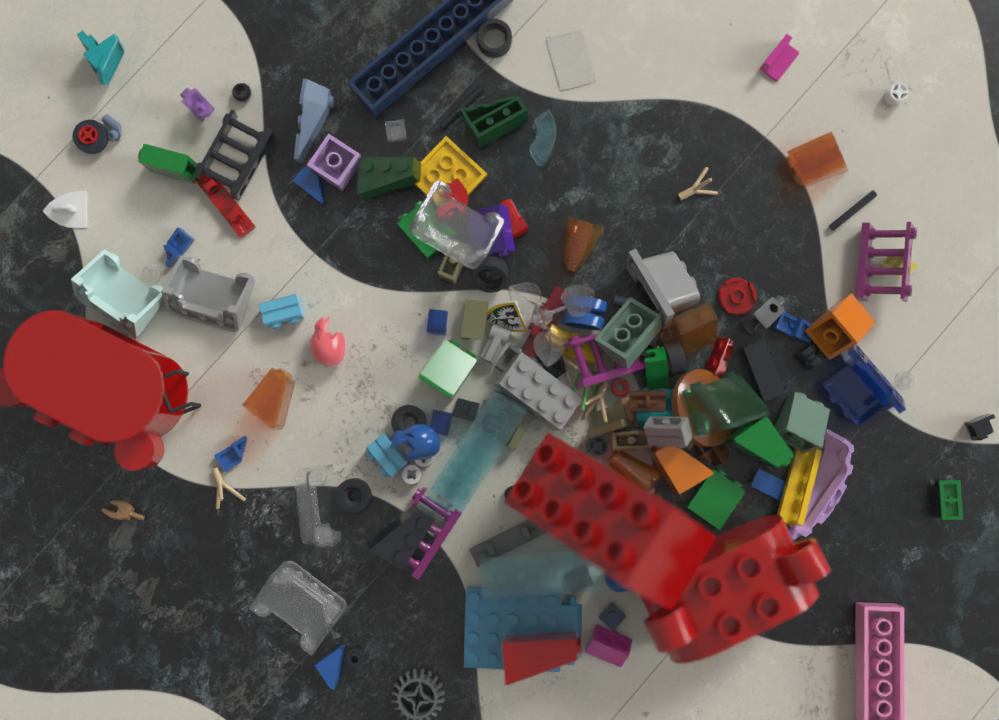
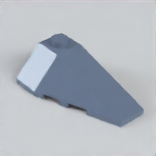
M303 79L299 104H302V114L298 116L300 133L296 135L294 160L302 165L330 113V107L333 108L334 96H332L330 89L308 79Z

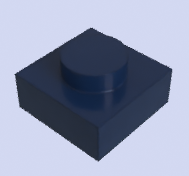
M610 603L598 618L614 632L626 618V615Z

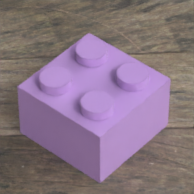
M328 134L307 166L313 173L343 191L359 168V161L362 157L358 152Z

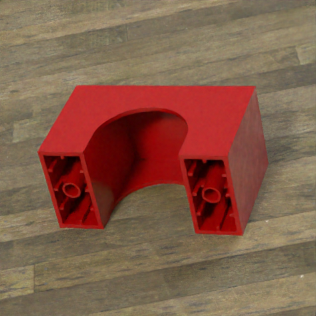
M548 432L504 503L623 586L671 611L716 539L714 535L672 505Z

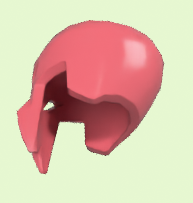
M322 317L314 325L315 331L310 340V351L313 358L320 364L334 366L339 364L344 358L345 339L343 333H335L333 336L330 332H326L330 317H327L325 320Z

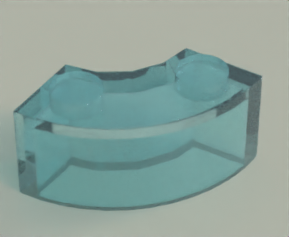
M549 109L533 120L536 139L530 146L529 154L540 168L550 158L556 140V123Z

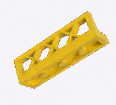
M794 449V457L791 460L777 515L783 518L786 525L797 527L804 524L822 451L818 449L808 453Z

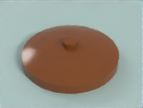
M704 369L687 372L678 379L672 394V410L674 417H688L692 431L690 442L700 447H712L723 443L729 437L734 423L733 402L725 384L715 374Z

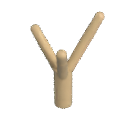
M708 167L704 168L692 187L678 194L681 201L693 194H718L717 191L698 190L712 181V178H709L700 183L708 171Z
M554 345L551 349L561 352L566 368L565 375L568 383L571 384L572 381L566 363L577 370L578 367L572 363H577L576 358L567 357Z
M602 382L596 395L586 401L585 406L590 403L591 405L583 415L584 418L589 415L596 403L600 401L604 423L608 422L603 400L609 386L607 382Z
M219 467L211 470L217 485L216 509L220 508V501L223 500L222 487L242 501L246 500L245 497L224 482Z

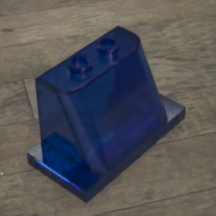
M857 344L848 349V355L851 358L822 382L823 387L829 392L828 397L834 404L838 403L842 408L840 410L847 419L851 418L860 429L892 407L899 414L906 410L905 399Z

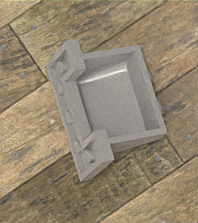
M636 249L629 252L626 269L635 283L641 282L656 307L655 312L662 316L663 330L670 327L674 314L699 303L700 294L696 281L692 276H689L685 263L679 260L675 252L671 251L644 259L641 258Z

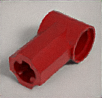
M508 199L501 202L500 205L508 206L513 239L528 232V226L524 218L519 215L512 200Z

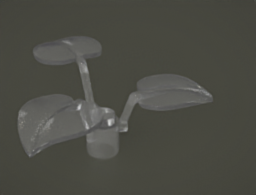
M524 282L508 287L511 301H516L520 312L525 315L532 314V322L547 331L540 332L534 338V350L546 367L554 364L564 352L565 340L561 333H551V329L547 327V324L552 320V314L567 308L568 313L573 317L579 318L587 315L593 305L594 290L585 285L569 286L561 294V300L565 305L549 311L547 309L539 310L540 306L537 303L541 300V292L534 283Z

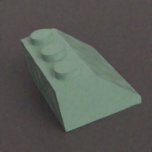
M630 297L594 340L613 361L628 370L663 328L662 316Z

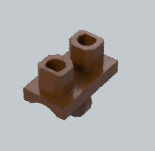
M629 391L630 412L666 411V392Z
M725 445L719 448L718 446L697 447L700 452L697 459L701 460L704 458L707 463L711 462L714 467L727 462L726 458L731 453Z

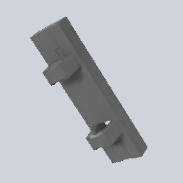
M528 519L469 548L477 567L547 532Z

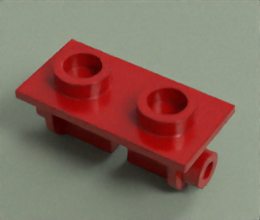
M717 337L710 359L706 364L705 370L712 372L719 378L725 374L728 362L724 361L723 358L730 359L735 347L733 345L734 342L730 338Z

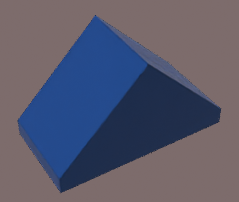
M340 645L315 664V667L329 688L333 690L338 685L344 645Z

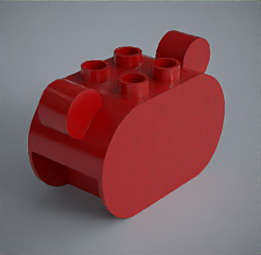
M55 310L42 312L31 317L16 330L5 351L4 368L0 369V405L22 408L31 406L36 409L33 419L54 428L58 424L72 428L68 436L84 445L92 446L94 442L108 446L110 442H116L114 447L115 458L123 468L128 470L151 469L162 460L165 450L161 436L168 433L179 422L185 410L182 409L175 413H169L163 399L164 390L171 408L174 409L187 403L189 388L187 377L183 374L178 373L163 379V375L177 369L183 370L170 357L105 324Z
M780 515L754 519L716 536V539L672 611L640 595L649 614L644 623L658 652H667L672 662L684 664L700 661L717 655L806 610L819 597V591L814 581L827 575L831 569L816 539L811 538L794 543Z

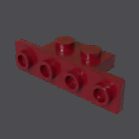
M555 286L546 304L541 303L537 310V313L540 315L537 320L533 319L528 327L531 331L522 347L523 353L528 357L535 358L541 354L547 343L544 340V336L551 324L556 326L565 309L566 296H572L571 293Z

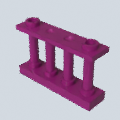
M870 222L862 223L855 296L859 301H867L868 296L871 294H901L900 299L903 302H908V297L912 295V285H909L913 239L917 237V228H914L911 222L906 223V230H876ZM905 237L904 249H874L872 247V242L876 238ZM875 256H904L903 268H873V266H870L871 258ZM873 275H902L901 287L871 286L869 284V277Z
M598 334L581 339L578 335L569 338V342L562 345L563 349L573 347L582 375L580 376L581 380L574 382L577 390L646 368L645 360L641 361V358H637L628 370L614 361V370L609 371L605 367L599 346L594 340ZM590 343L599 370L597 371L598 375L592 376L589 373L580 344Z
M425 487L422 490L419 488L412 496V499H414L412 505L418 504L419 501L443 516L447 523L443 528L440 526L438 528L432 524L428 531L434 534L435 541L433 544H426L424 541H421L418 548L423 550L422 553L425 556L421 561L419 559L416 561L411 557L407 562L414 571L412 577L417 580L462 514L457 508L454 512L448 511L425 496L424 493L427 490Z

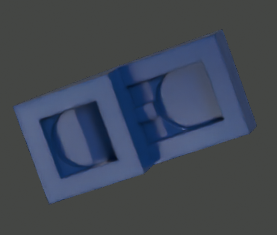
M787 312L781 314L772 325L773 329L799 341L810 344L812 340L805 332L812 323L802 318H796Z
M757 468L749 486L781 501L786 482Z

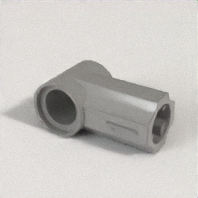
M494 323L480 358L495 364L512 331Z

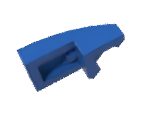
M304 166L293 179V182L323 204L322 189H324V185L316 174Z
M177 227L167 241V245H163L167 254L166 265L168 267H172L195 240L182 228Z
M246 435L214 455L224 472L242 462L247 443Z

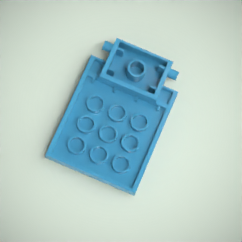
M466 587L464 668L504 669L502 642L506 635L577 631V637H581L582 604H576V596H569L568 603H561V590ZM575 661L567 665H575ZM560 667L546 672H560Z

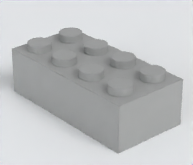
M522 352L514 355L494 384L496 388L554 431H561L582 401L579 395Z

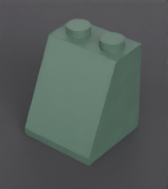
M794 392L787 396L775 424V429L786 444L803 453L811 452L823 446L830 409L824 407V404L808 399L801 392Z

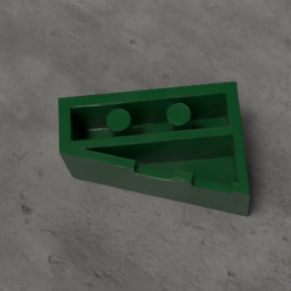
M519 96L495 100L494 103L485 105L481 103L477 104L476 107L467 109L465 107L459 108L462 120L480 148L529 121L528 110Z
M362 157L359 161L357 195L367 201L371 197L387 194L388 191L399 190L419 183L421 163L414 157Z

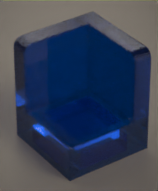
M429 309L426 331L428 334L447 336L448 311Z
M433 409L430 427L437 434L449 436L453 413Z

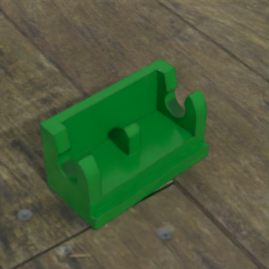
M664 346L647 350L645 352L646 356L655 355V357L645 359L648 390L669 387L667 357Z
M938 480L941 520H963L960 480Z

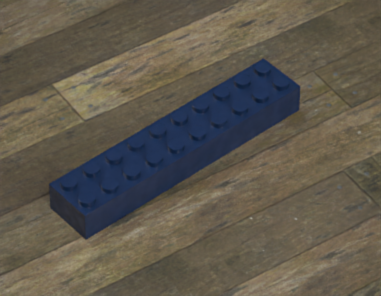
M444 0L347 82L350 90L369 112L376 117L476 33L483 22L495 17L514 0Z

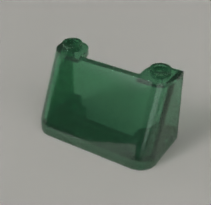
M735 371L724 374L723 379L704 385L701 384V381L689 385L690 389L683 390L697 437L731 429L770 414L767 405L740 373L736 374Z

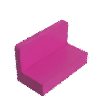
M788 34L783 37L760 67L762 72L776 82L799 55V52L789 45L792 37Z
M596 624L591 641L586 647L585 652L621 667L630 655L632 639Z

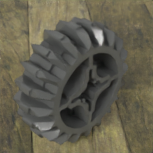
M413 669V675L406 671L405 677L400 676V682H395L394 687L396 689L392 690V695L396 697H393L391 701L392 703H398L394 706V710H401L398 716L402 717L405 714V720H409V718H412V720H424V718L431 720V715L437 717L438 713L436 710L441 711V703L445 701V698L441 697L445 694V690L440 689L443 685L442 682L436 683L438 680L437 676L430 678L431 671L427 675H424V669H421L420 674H417V670ZM418 682L416 688L408 689V691L403 690L408 684ZM424 683L432 689L434 695L424 690ZM420 688V694L422 697L418 701L417 705L416 693H418V689ZM403 698L412 703L413 709L405 704ZM433 702L429 708L419 711V707L422 704Z

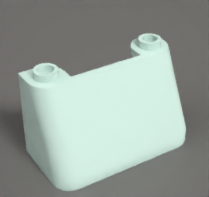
M105 249L71 279L74 294L82 304L134 339L142 333L164 302L161 293L162 286H146L121 268L120 259L116 254L109 253Z

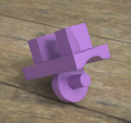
M187 87L180 94L183 98L181 102L201 122L205 120V117H209L215 109L195 88L191 91Z

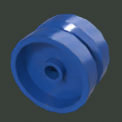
M566 296L564 307L570 311L563 314L562 324L578 329L601 331L604 328L605 320L598 315L606 313L608 303L591 297Z

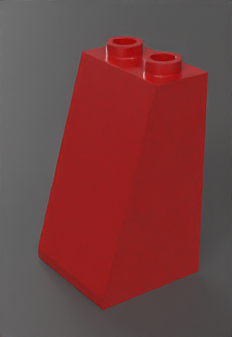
M577 631L506 635L502 642L505 685H511L577 661L578 654H582L581 637H577Z

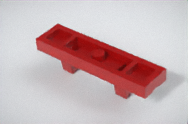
M207 176L202 181L198 180L197 177L194 178L241 239L256 228L223 184ZM218 187V189L211 194V191Z

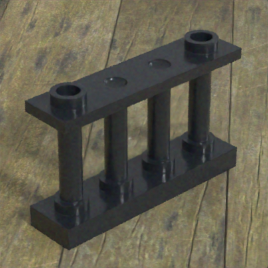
M231 109L229 114H225L222 120L223 125L203 161L197 164L195 176L200 181L207 176L229 187L231 196L240 201L275 135L273 130L267 127L264 131L259 132L237 121L238 116L235 110ZM234 127L256 138L257 144L255 148H249L228 137L227 135L231 128ZM225 143L248 155L246 164H240L218 153L222 144ZM215 159L239 171L240 175L237 180L232 181L210 170L209 168L213 160Z

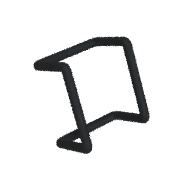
M177 369L163 375V379L178 373L188 376L189 372ZM164 390L163 399L169 413L185 409L183 412L185 414L202 406L200 403L189 402L172 409Z

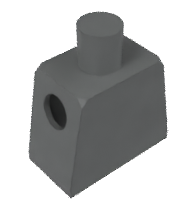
M777 295L775 298L770 297L747 315L740 324L752 337L767 329L785 312L782 307L786 303L785 299L780 295Z

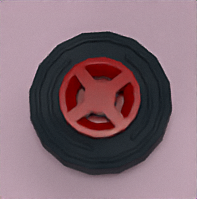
M88 119L81 121L73 130L72 138L74 144L79 150L87 154L100 153L106 148L109 141L107 129L96 120Z

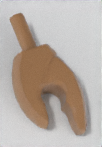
M123 500L110 501L111 504L118 507L117 512L106 508L101 510L108 517L115 520H129L134 517L143 521L145 517L134 513V508Z

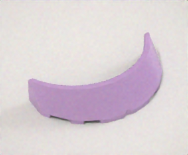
M828 429L825 432L823 458L816 474L804 524L797 527L786 525L793 540L802 535L804 537L812 533V528L817 523L822 524L827 519L847 487L845 485L846 477L852 473L853 465L850 464L851 453L854 452V446L845 438Z

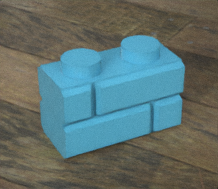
M297 294L259 303L264 326L271 329L281 328L282 324L287 322L290 325L301 322L300 319L305 318L301 299Z
M383 433L366 447L368 450L366 455L372 462H378L381 466L378 469L385 477L389 476L392 478L410 462L397 447L390 448L393 442L389 441L390 438L386 433Z

